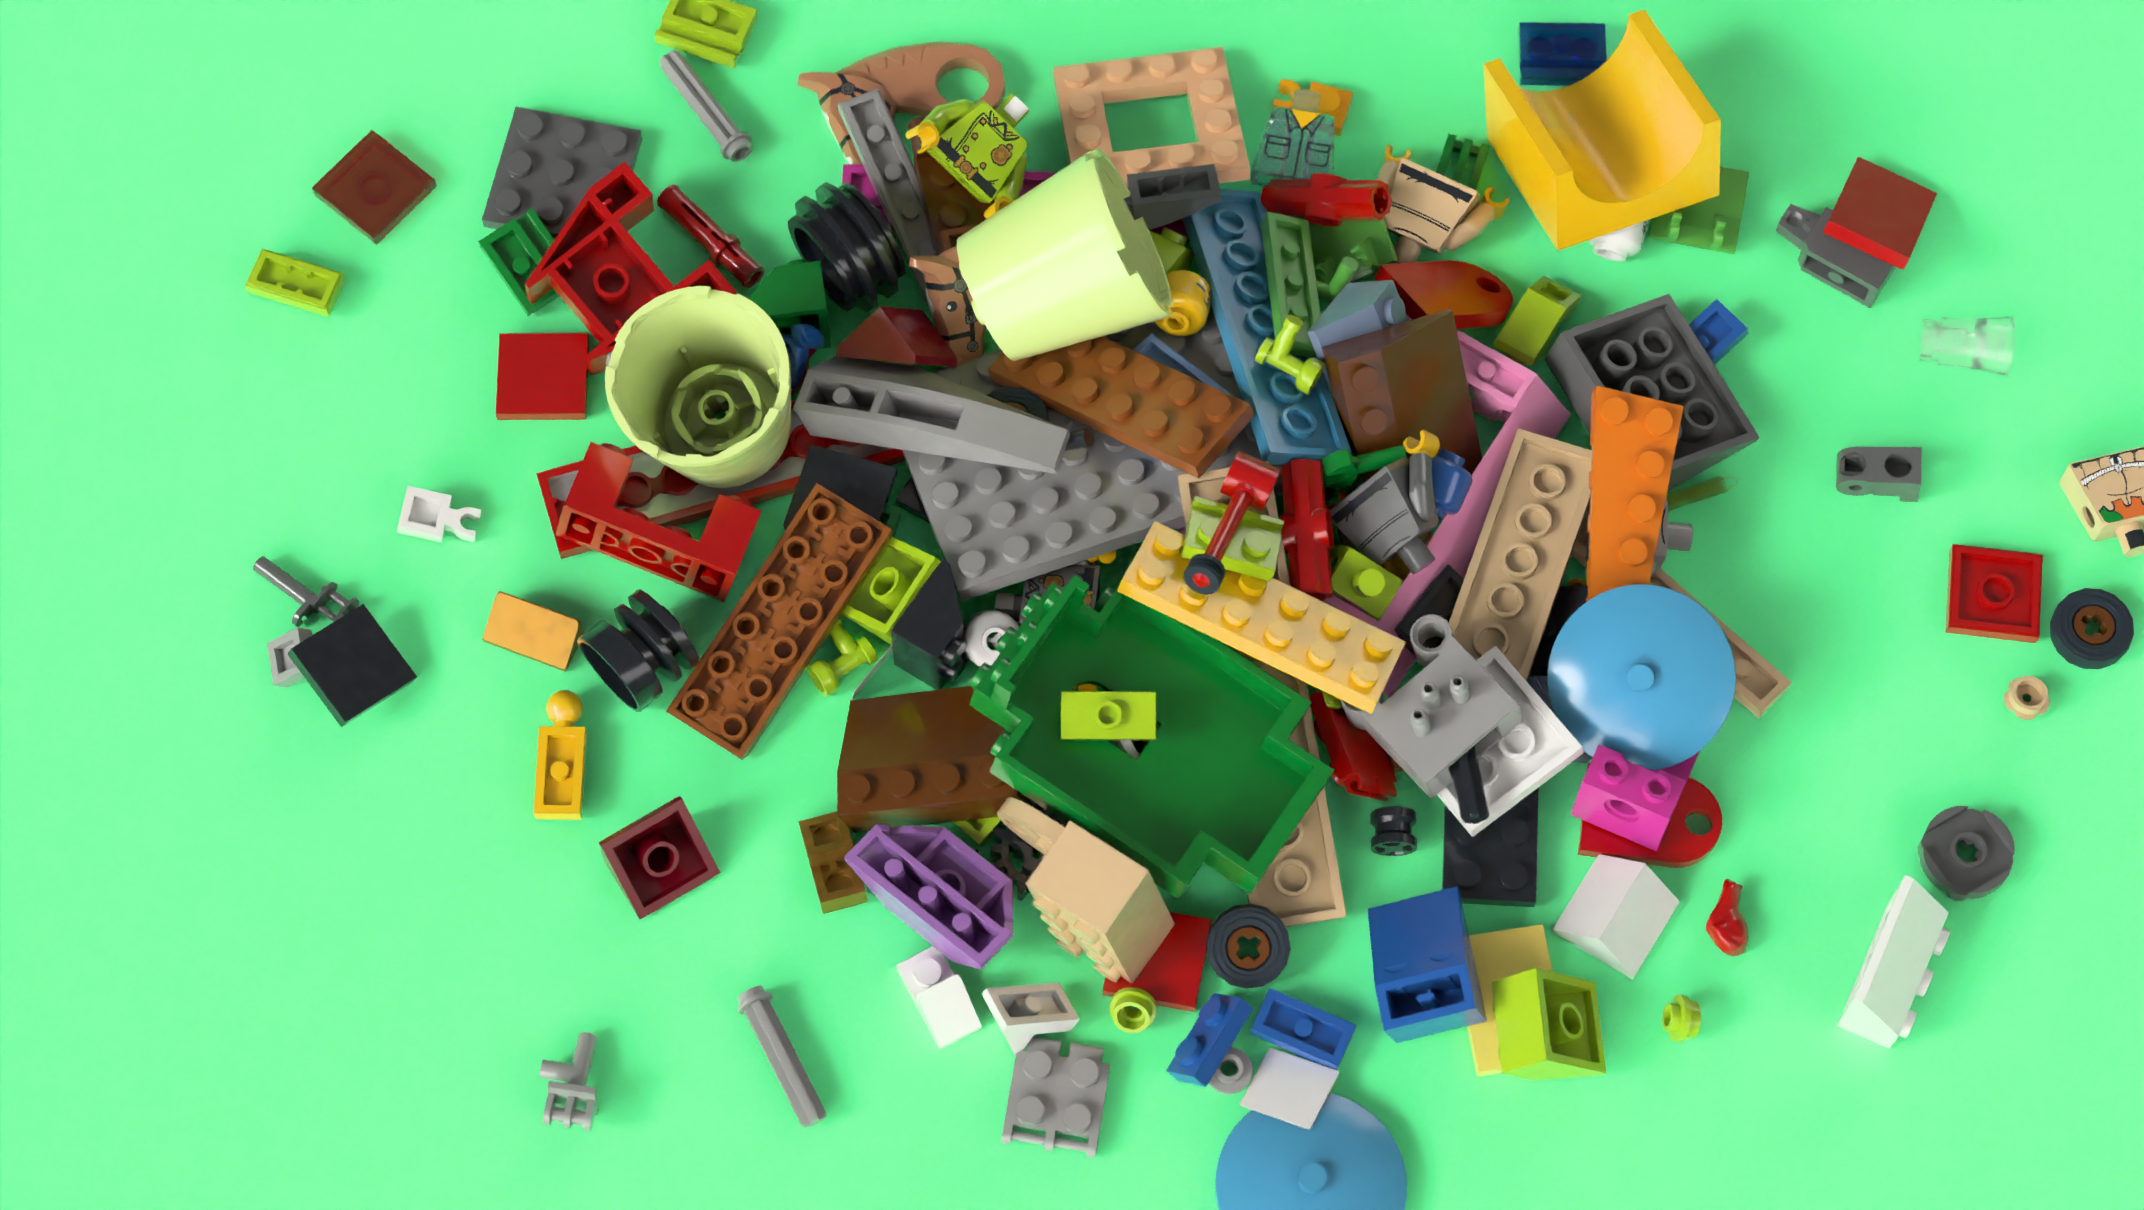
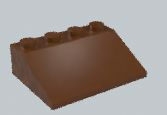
M1451 309L1322 347L1333 401L1353 456L1403 445V441L1409 436L1420 441V431L1425 430L1434 434L1439 439L1440 447L1436 456L1440 449L1452 452L1465 459L1462 468L1466 469L1471 475L1482 460V453L1454 315ZM1406 452L1408 460L1412 456V454ZM1381 469L1357 474V478L1352 483L1353 492Z
M965 686L850 700L837 770V816L854 833L868 832L876 824L890 825V827L921 826L998 817L997 812L1008 797L1016 798L1032 807V800L990 773L995 756L990 751L1005 729L969 705L974 688Z

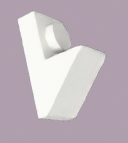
M934 946L896 965L897 972L940 1050L982 1029L958 973L954 974L945 956Z
M1059 982L986 988L982 993L1015 1056L1017 1052L1025 1048L1035 1034L1071 1031L1080 1020Z

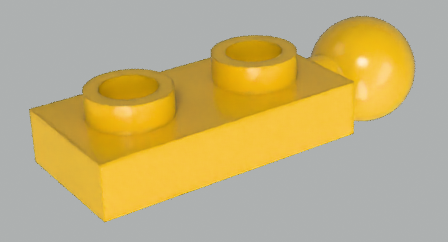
M559 690L553 693L547 701L546 713L554 723V726H539L533 812L535 819L582 820L587 731L585 727H573V724L582 715L583 705L579 696L570 690Z

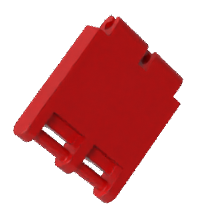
M1314 692L1309 699L1312 702L1310 706L1316 719L1313 722L1314 729L1328 751L1331 759L1329 767L1334 769L1332 773L1334 780L1340 786H1345L1347 792L1353 795L1385 802L1389 800L1386 796L1396 797L1397 789L1394 783L1398 781L1386 751L1366 730L1358 729L1349 723L1343 707L1339 709L1327 707L1323 692Z

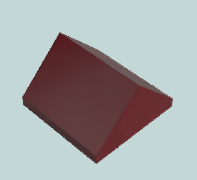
M880 306L836 348V356L917 365L957 367L958 359L925 312L918 309Z
M680 795L598 842L605 865L640 920L720 874L706 843Z

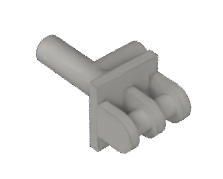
M589 1032L579 1033L572 1063L542 1060L540 1078L567 1082H548V1095L543 1113V1125L551 1126L552 1121L562 1122L563 1128L571 1129L572 1124L582 1125L584 1131L591 1132L599 1107L596 1088L586 1086L597 1042L596 1035Z

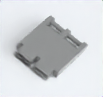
M1032 1037L1027 1044L1026 1051L1021 1050L1015 1056L1001 1143L1011 1145V1141L1014 1140L1044 1145L1043 1150L1052 1152L1054 1147L1086 1152V1157L1095 1158L1110 1073V1064L1102 1063L1103 1048L1071 1043L1068 1057L1060 1056L1061 1041ZM1014 1126L1046 1131V1135H1037L1013 1130ZM1056 1133L1088 1138V1143L1056 1138Z

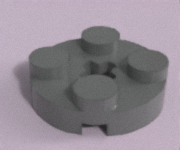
M1954 806L1940 812L1928 824L1918 845L1920 864L1926 877L1936 888L1945 892L1952 900L1978 899L1993 893L2005 882L2012 869L2013 855L2015 853L2013 837L2007 826L1996 815L1986 810H1983L1981 813L1977 810L1967 809L1969 806ZM1962 843L1966 848L1973 845L1977 849L1973 857L1975 862L1961 860L1957 856L1959 849L1956 844Z

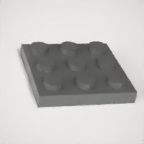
M515 106L482 216L483 226L497 230L514 218H520L526 214L527 210L532 208L555 240L591 186L624 161L634 171L643 140L641 130Z

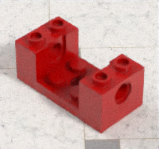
M590 442L564 503L556 535L725 602L762 511L754 508V505L749 500L741 496L729 495L727 497L719 494L700 541L692 539L691 534L680 527L668 525L665 528L650 522L649 518L638 510L631 508L620 510L616 508L624 491L633 458L626 456V453L615 445L609 443L598 445Z

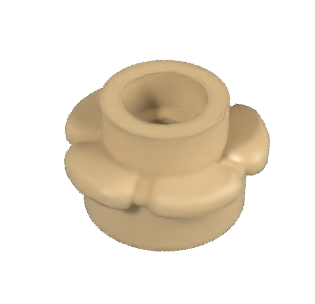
M2033 676L2015 678L2009 683V690L2004 694V703L2007 709L2013 710L2018 718L2032 720L2037 714L2042 715L2047 711L2050 700L2048 698V689L2043 681ZM2027 695L2031 701L2025 702L2022 697Z

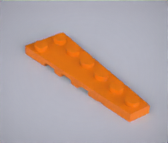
M1596 386L1593 389L1590 430L1592 464L1591 471L1589 472L1591 500L1590 515L1588 516V533H1590L1586 576V584L1588 586L1586 602L1614 588L1628 585H1649L1684 406L1601 386Z

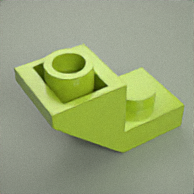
M1542 276L1526 290L1497 336L1493 346L1504 351L1508 358L1517 363L1534 365L1548 353L1560 323L1577 309L1582 295L1546 276Z

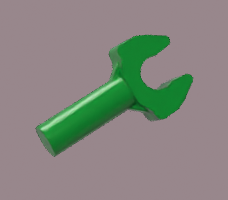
M1399 445L1358 456H1353L1348 449L1331 453L1321 459L1325 487L1341 488L1350 486L1357 478V474L1382 469L1392 462L1407 457L1404 446Z

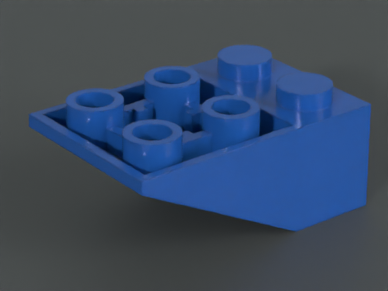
M1458 886L1368 909L1374 984L1384 1032L1396 1044L1487 1022Z

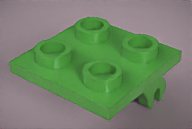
M1720 167L1719 196L1652 218L1648 239L1734 255L1749 172Z
M1384 217L1382 221L1342 220V224L1335 227L1308 222L1316 281L1330 283L1344 257H1352L1359 263V267L1350 283H1355L1376 273L1380 264H1395L1398 262Z

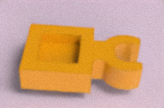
M1280 80L1278 93L1289 95L1292 99L1282 101L1274 98L1272 111L1275 114L1286 116V109L1288 110V116L1292 115L1290 109L1320 113L1321 116L1307 128L1314 130L1321 118L1325 116L1317 131L1341 136L1352 102L1353 92L1313 81L1309 91L1301 90L1300 86L1292 80Z

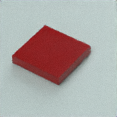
M499 333L495 411L497 420H586L588 369L585 355L589 353L588 333Z
M1952 544L1949 550L1945 633L2037 643L2040 637L2043 554Z
M1169 912L1175 924L1134 982L1130 983L1123 977H1120L1115 983L1105 977L1102 995L1113 997L1121 989L1135 987L1148 992L1154 998L1157 1006L1195 1013L1207 950L1206 941L1212 919Z

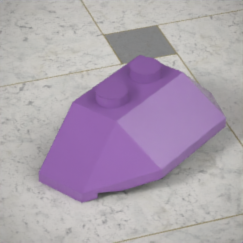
M876 824L844 856L845 861L886 909L954 963L981 970L1013 937L1012 880L945 827H890V825Z

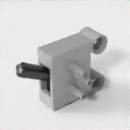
M1425 615L1416 620L1410 631L1415 657L1424 669L1386 701L1383 694H1381L1372 714L1356 708L1341 699L1340 701L1349 723L1358 729L1366 730L1430 799L1453 781L1461 820L1468 824H1478L1488 819L1489 816L1478 759L1523 722L1520 707L1453 637L1451 626L1447 620L1438 615ZM1431 637L1444 639L1443 643L1436 648L1430 649L1422 646Z

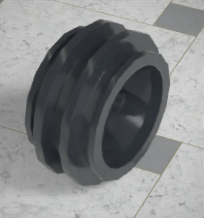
M825 182L815 190L817 202L810 197L804 196L795 203L796 215L787 221L790 236L802 259L810 262H821L824 291L836 305L847 312L855 307L869 312L878 305L877 293L888 299L899 291L898 279L906 274L904 259L889 223L862 193L846 182L838 188Z

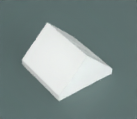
M1598 855L1552 932L1633 980L1680 901L1646 863Z

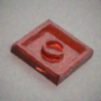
M371 130L312 187L314 196L377 245L437 185L433 177L375 131Z

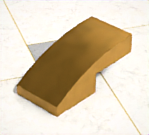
M837 811L798 821L823 914L867 903L868 899L863 881L844 858L854 845L849 828L837 816Z

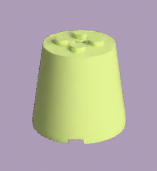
M1098 148L1081 156L957 239L959 268L973 298L971 304L980 324L986 325L999 348L1012 361L1158 321L1173 314L1169 307L1173 305L1169 282L1143 217L1134 220L1124 200L1131 193L1111 160Z
M695 286L676 289L654 298L643 305L626 321L615 338L616 344L611 354L609 365L606 366L605 389L610 410L621 430L630 441L648 455L689 480L708 487L729 488L740 486L766 473L782 455L791 432V372L789 355L779 329L767 313L757 304L738 293L734 295L724 291L712 290L708 286ZM723 411L726 416L717 420L715 415Z

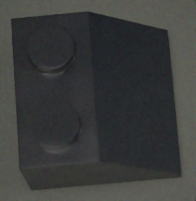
M943 559L891 630L894 665L935 690L942 689L948 680L952 683L955 682L967 663V659L964 658L966 642H964L963 621L950 563Z

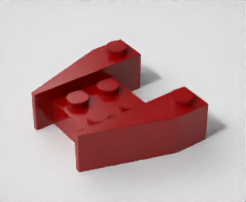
M625 161L589 188L525 283L527 299L531 304L553 288L600 343L585 355L587 369L591 375L606 371L607 355L613 352L617 334L637 310L654 298L676 289L695 286H708L712 290L737 295L736 290L710 260L706 261L674 286L633 239L628 231L654 212L653 194Z

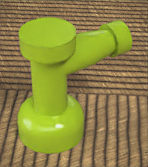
M1287 315L1283 322L1284 327L1277 335L1275 341L1267 337L1259 348L1254 361L1261 365L1267 362L1295 377L1297 389L1309 395L1319 380L1326 363L1317 358H1309L1303 362L1289 354L1296 334L1303 325V321L1294 315Z
M839 619L828 635L831 636L842 656L829 664L824 660H817L807 666L813 683L825 697H828L838 689L839 678L865 662L871 665L878 660L877 654L870 642L865 637L855 642L842 627L843 624Z

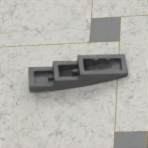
M1214 164L1127 174V187L1131 194L1129 197L1124 198L1134 220L1143 217L1148 230L1181 220L1221 201V192Z

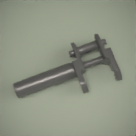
M261 556L253 566V570L301 605L292 618V624L297 627L302 625L303 620L301 619L303 616L309 619L313 613L318 614L321 612L335 622L356 609L359 605V600L356 597L347 600L336 592L338 585L335 582H331L327 586L324 585L321 588L322 592L318 596L315 595L312 590L265 556ZM330 599L342 607L337 615L324 607Z

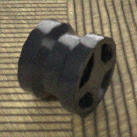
M1388 806L1377 808L1370 813V824L1375 828V835L1371 838V851L1373 853L1383 856H1403L1417 850V838L1412 835V827L1416 824V812L1413 809L1401 806Z

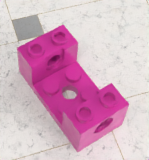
M1599 744L1582 780L1570 815L1657 851L1700 751L1676 765L1658 770H1648L1625 760L1624 754Z

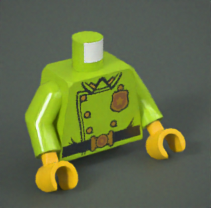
M1010 93L995 110L983 100L972 102L965 98L938 105L926 116L920 125L906 132L905 136L907 139L915 135L920 137L922 141L920 145L922 147L917 150L918 154L927 151L979 202L991 203L994 199V203L984 212L986 219L1019 198L1027 164V157L1024 151L1027 148L1028 142L1014 128L1030 110L1015 95Z

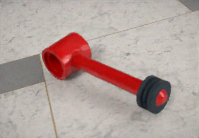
M1240 450L1238 451L1220 490V493L1231 497V500L1205 553L1194 555L1184 572V581L1192 590L1208 595L1215 593L1219 589L1226 574L1225 567L1221 561L1247 508L1251 506L1263 511L1281 469Z

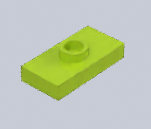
M262 248L245 287L248 293L329 317L346 279L341 272Z
M1061 692V740H1156V692Z

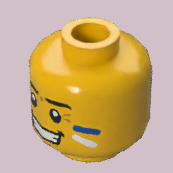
M1177 270L1166 274L1173 298V305L1169 306L1173 314L1154 322L1160 329L1175 336H1190L1199 332L1206 324L1211 307L1210 285L1197 273L1187 270Z

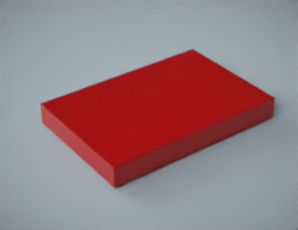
M1858 156L1823 233L1904 270L1937 193Z

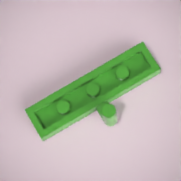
M1267 211L1261 222L1275 339L1284 327L1283 322L1286 316L1294 315L1303 321V325L1296 334L1294 344L1289 353L1317 358L1307 331L1321 316L1319 300L1332 302L1346 284L1351 282L1359 267V263L1352 257H1344L1330 283L1316 281L1308 220Z

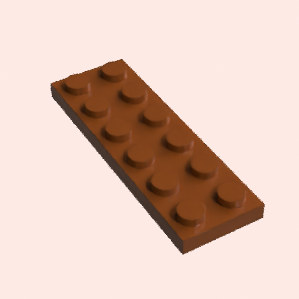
M1102 336L1017 361H1012L1002 353L988 368L993 382L1006 388L1027 389L1038 395L1046 407L1196 478H1200L1254 417L1251 404Z

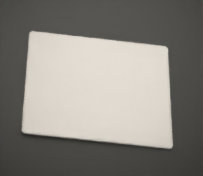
M1269 1048L1245 1092L1240 1106L1309 1130L1336 1081L1339 1071L1274 1048Z

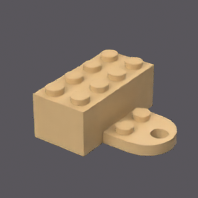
M1008 797L997 812V816L1016 835L1044 854L1041 858V863L1031 875L1026 885L1034 897L1032 904L1042 912L1040 918L1050 925L1047 930L1057 938L1055 943L1076 958H1079L1081 953L1088 956L1095 962L1094 969L1109 980L1116 983L1122 977L1133 983L1175 924L1149 870L1073 822L1069 821L1066 827L1025 802Z

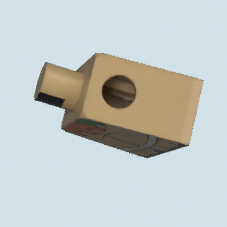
M2144 446L2069 463L2059 483L2090 538L2093 541L2099 542L2117 537L2125 557H2135L2143 554Z

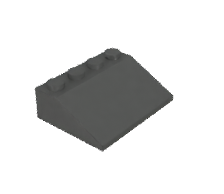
M1670 294L1561 332L1544 359L1589 434L1591 430V396L1596 386L1684 406L1667 491L1741 451L1759 439L1756 430Z

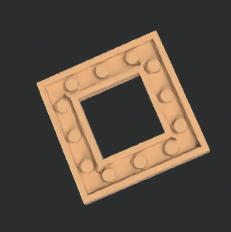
M1223 47L1053 67V80L1069 164L1098 148L1111 160L1126 186L1127 174L1209 164L1215 165L1218 183L1250 180V165ZM1187 94L1197 142L1113 152L1104 104Z

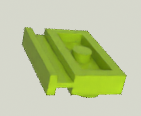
M670 0L661 18L662 23L654 33L655 43L735 69L737 59L740 53H743L758 20L757 9L730 0Z
M1198 496L1194 497L1190 508V517L1187 523L1181 557L1191 559L1194 555L1205 553L1225 513L1227 504ZM1246 510L1221 561L1225 569L1271 582L1276 570L1284 520Z

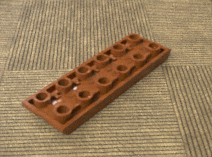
M816 483L666 712L739 759L743 760L746 758L887 546L893 530Z

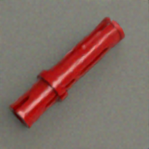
M670 185L661 192L657 198V206L663 209L710 253L709 258L716 266H723L746 289L753 287L761 280L765 273V268L740 247L741 241L734 234H727L677 185Z

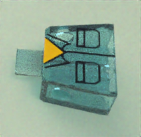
M1298 89L1294 93L1292 109L1283 107L1273 108L1252 163L1251 184L1267 186L1271 179L1310 180V175L1313 173L1334 175V117L1317 113L1320 101L1319 93L1307 89Z

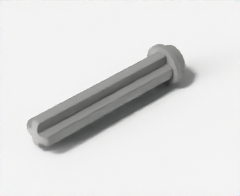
M671 50L668 54L663 55L659 60L661 70L721 146L720 154L723 158L730 159L732 162H739L745 159L753 149L751 144L752 138L749 133L740 131L679 51Z
M761 985L752 987L738 996L737 1000L740 1005L737 1007L740 1015L746 1016L800 1125L804 1128L817 1125L826 1118V1110L770 1002L773 996L770 991H765Z

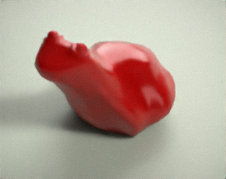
M1725 879L1718 902L1711 912L1705 928L1716 946L1726 955L1734 957L1746 951L1748 927L1739 911L1740 893L1743 886L1730 879Z

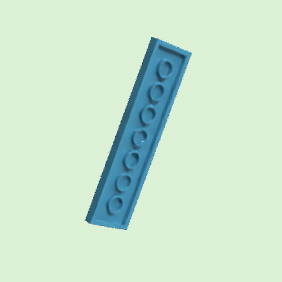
M1220 189V202L1189 215L1182 220L1201 277L1211 287V307L1242 400L1251 404L1254 417L1250 420V424L1262 460L1264 462L1269 461V464L1285 465L1291 460L1298 459L1320 460L1321 462L1322 458L1336 451L1348 449L1351 452L1323 372L1311 393L1307 395L1297 389L1295 377L1267 362L1261 365L1254 361L1259 348L1267 337L1275 341L1261 222L1267 210L1261 203V192ZM1291 354L1303 362L1309 359V357Z

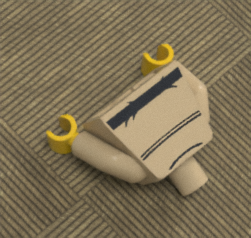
M1386 146L1384 163L1376 180H1381L1388 184L1389 194L1392 198L1390 213L1384 216L1388 232L1399 237L1394 246L1398 259L1397 263L1416 262L1422 248L1440 256L1445 250H1456L1478 236L1492 220L1503 216L1509 203V198L1506 197L1502 203L1492 202L1490 198L1495 190L1493 187L1486 189L1481 202L1478 203L1481 198L1478 191L1410 161L1411 151L1408 149L1402 158L1392 157L1393 146Z

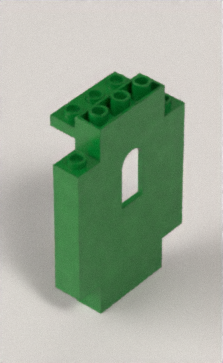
M1075 575L1065 588L1052 582L1043 595L1036 591L1021 615L1026 617L1018 630L1011 626L1008 628L995 648L1000 653L991 666L984 662L969 686L974 688L969 705L1005 729L990 751L995 756L990 773L1064 823L1073 822L1149 870L1155 884L1177 899L1180 898L1203 863L1252 894L1334 771V769L1289 740L1312 702L1219 640L1118 592V588L1114 591L1108 587L1097 601L1094 609L1084 603L1090 585ZM1084 684L1097 685L1107 692H1156V725L1159 726L1156 732V740L1149 741L1137 760L1107 740H1061V692H1071L1076 687Z

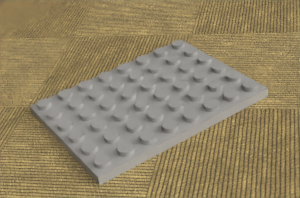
M1210 307L1206 324L1199 332L1190 336L1168 334L1160 329L1155 322L1102 336L1133 350L1153 333L1233 396L1242 400L1212 307ZM1001 349L957 365V367H944L931 372L984 395L994 390L1006 388L993 382L988 368L1003 353ZM1048 407L1050 423L1065 428L1069 432L1090 429L1094 436V442L1091 447L1064 452L1057 474L902 450L943 558L946 562L950 563L955 588L960 601L1144 541L1154 521L1173 530L1185 527L1177 476L1188 473ZM1250 422L1206 471L1231 467L1239 450L1262 460ZM1273 465L1281 469V465ZM1282 469L1273 488L1275 496L1283 494Z

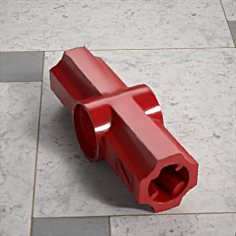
M1313 173L1310 175V180L1271 179L1270 183L1262 189L1261 203L1268 212L1308 220V222L1317 225L1335 227L1340 226L1342 220L1382 221L1383 217L1390 213L1392 198L1389 194L1388 184L1381 180H1347L1332 174Z
M1291 460L1289 463L1281 465L1285 513H1281L1280 517L1281 520H1284L1281 537L1285 553L1288 554L1290 586L1320 601H1324L1327 598L1333 597L1329 549H1333L1334 539L1330 512L1325 504L1323 466L1320 460Z

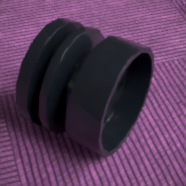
M639 589L628 597L631 608L624 604H619L614 608L616 619L622 628L620 631L605 620H600L577 639L579 648L594 671L612 692L635 712H641L663 694L662 685L656 675L657 671L669 680L676 682L682 678V671L679 666L686 670H691L699 663V656L678 620L649 594Z

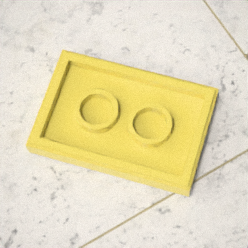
M1543 924L1469 935L1487 1022L1467 1026L1477 1077L1502 1073L1501 1062L1498 1056L1499 1043L1496 1017L1493 1011L1492 982L1533 968L1553 972Z

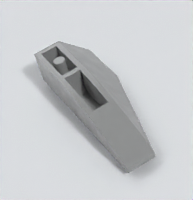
M836 355L807 371L793 408L811 436L1057 474L1070 437L1069 431L1065 428L920 367L868 359L839 357Z

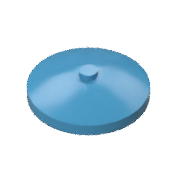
M1628 585L1614 588L1595 596L1579 607L1566 621L1557 635L1548 665V690L1555 715L1581 744L1583 751L1593 757L1600 744L1624 754L1625 760L1648 770H1658L1676 765L1702 750L1714 738L1725 722L1731 709L1736 686L1733 653L1726 635L1714 617L1688 596L1669 588L1654 585Z
M1329 1093L1309 1130L1254 1110L1247 1113L1233 1128L1222 1147L1215 1176V1198L1218 1210H1404L1407 1198V1176L1401 1152L1394 1138L1382 1122L1358 1103Z

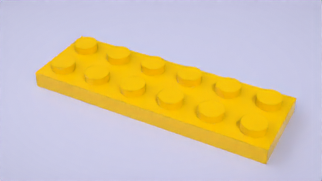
M1154 521L1123 576L1117 590L1118 592L1372 714L1406 644L1405 641L1273 577L1270 582L1225 569V577L1215 593L1206 595L1195 592L1184 581V572L1191 560L1181 557L1185 535Z

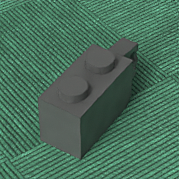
M1790 204L1781 217L1776 232L1801 250L1798 258L1801 271L1864 306L1871 308L1896 267L1824 234L1823 230L1833 211L1828 207L1819 215Z

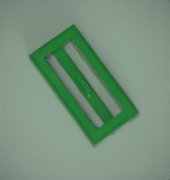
M1448 133L1436 173L1445 176L1452 152L1460 153L1452 180L1460 183L1468 157L1477 158L1468 187L1477 190L1490 145L1482 143L1481 147L1473 145V140L1465 138L1464 142L1456 140V135Z

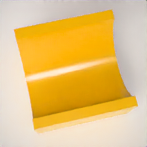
M1645 9L1628 15L1625 34L1610 58L1589 76L1572 85L1550 91L1526 90L1518 87L1500 58L1484 63L1487 140L1557 251L1719 196L1721 119Z

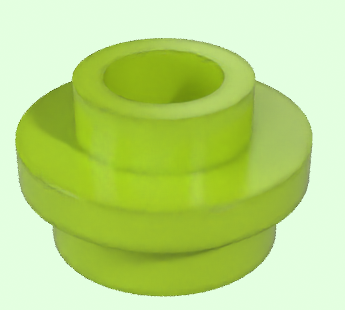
M1128 987L1117 991L1113 995L1109 1011L1114 1024L1120 1030L1127 1033H1138L1153 1023L1157 1013V1005L1154 998L1148 992L1140 988ZM1128 1006H1134V1007H1137V1008H1139V1009H1132V1008H1130V1007H1128Z
M1678 994L1672 999L1671 1003H1667L1664 1007L1662 1014L1663 1029L1668 1031L1670 1039L1674 1042H1683L1686 1038L1694 1039L1699 1032L1701 1024L1700 1005L1697 1001H1690L1688 996Z

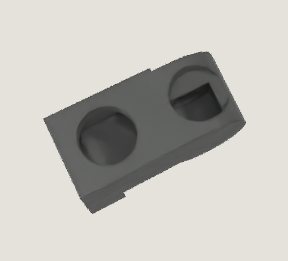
M1848 447L1840 450L1837 453L1836 462L1837 491L1851 496L1873 494L1874 496L1900 497V502H1918L1921 486L1922 447Z

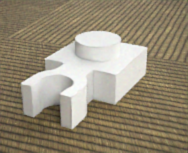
M407 486L397 533L442 542L444 530L453 532L459 539L474 542L476 531L463 528L461 521L467 518L479 521L481 509L463 507L458 510L450 508L452 495Z

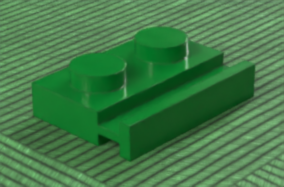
M532 208L527 210L526 214L520 218H514L478 241L480 249L527 316L560 297L552 288L533 304L527 299L525 283L554 241Z

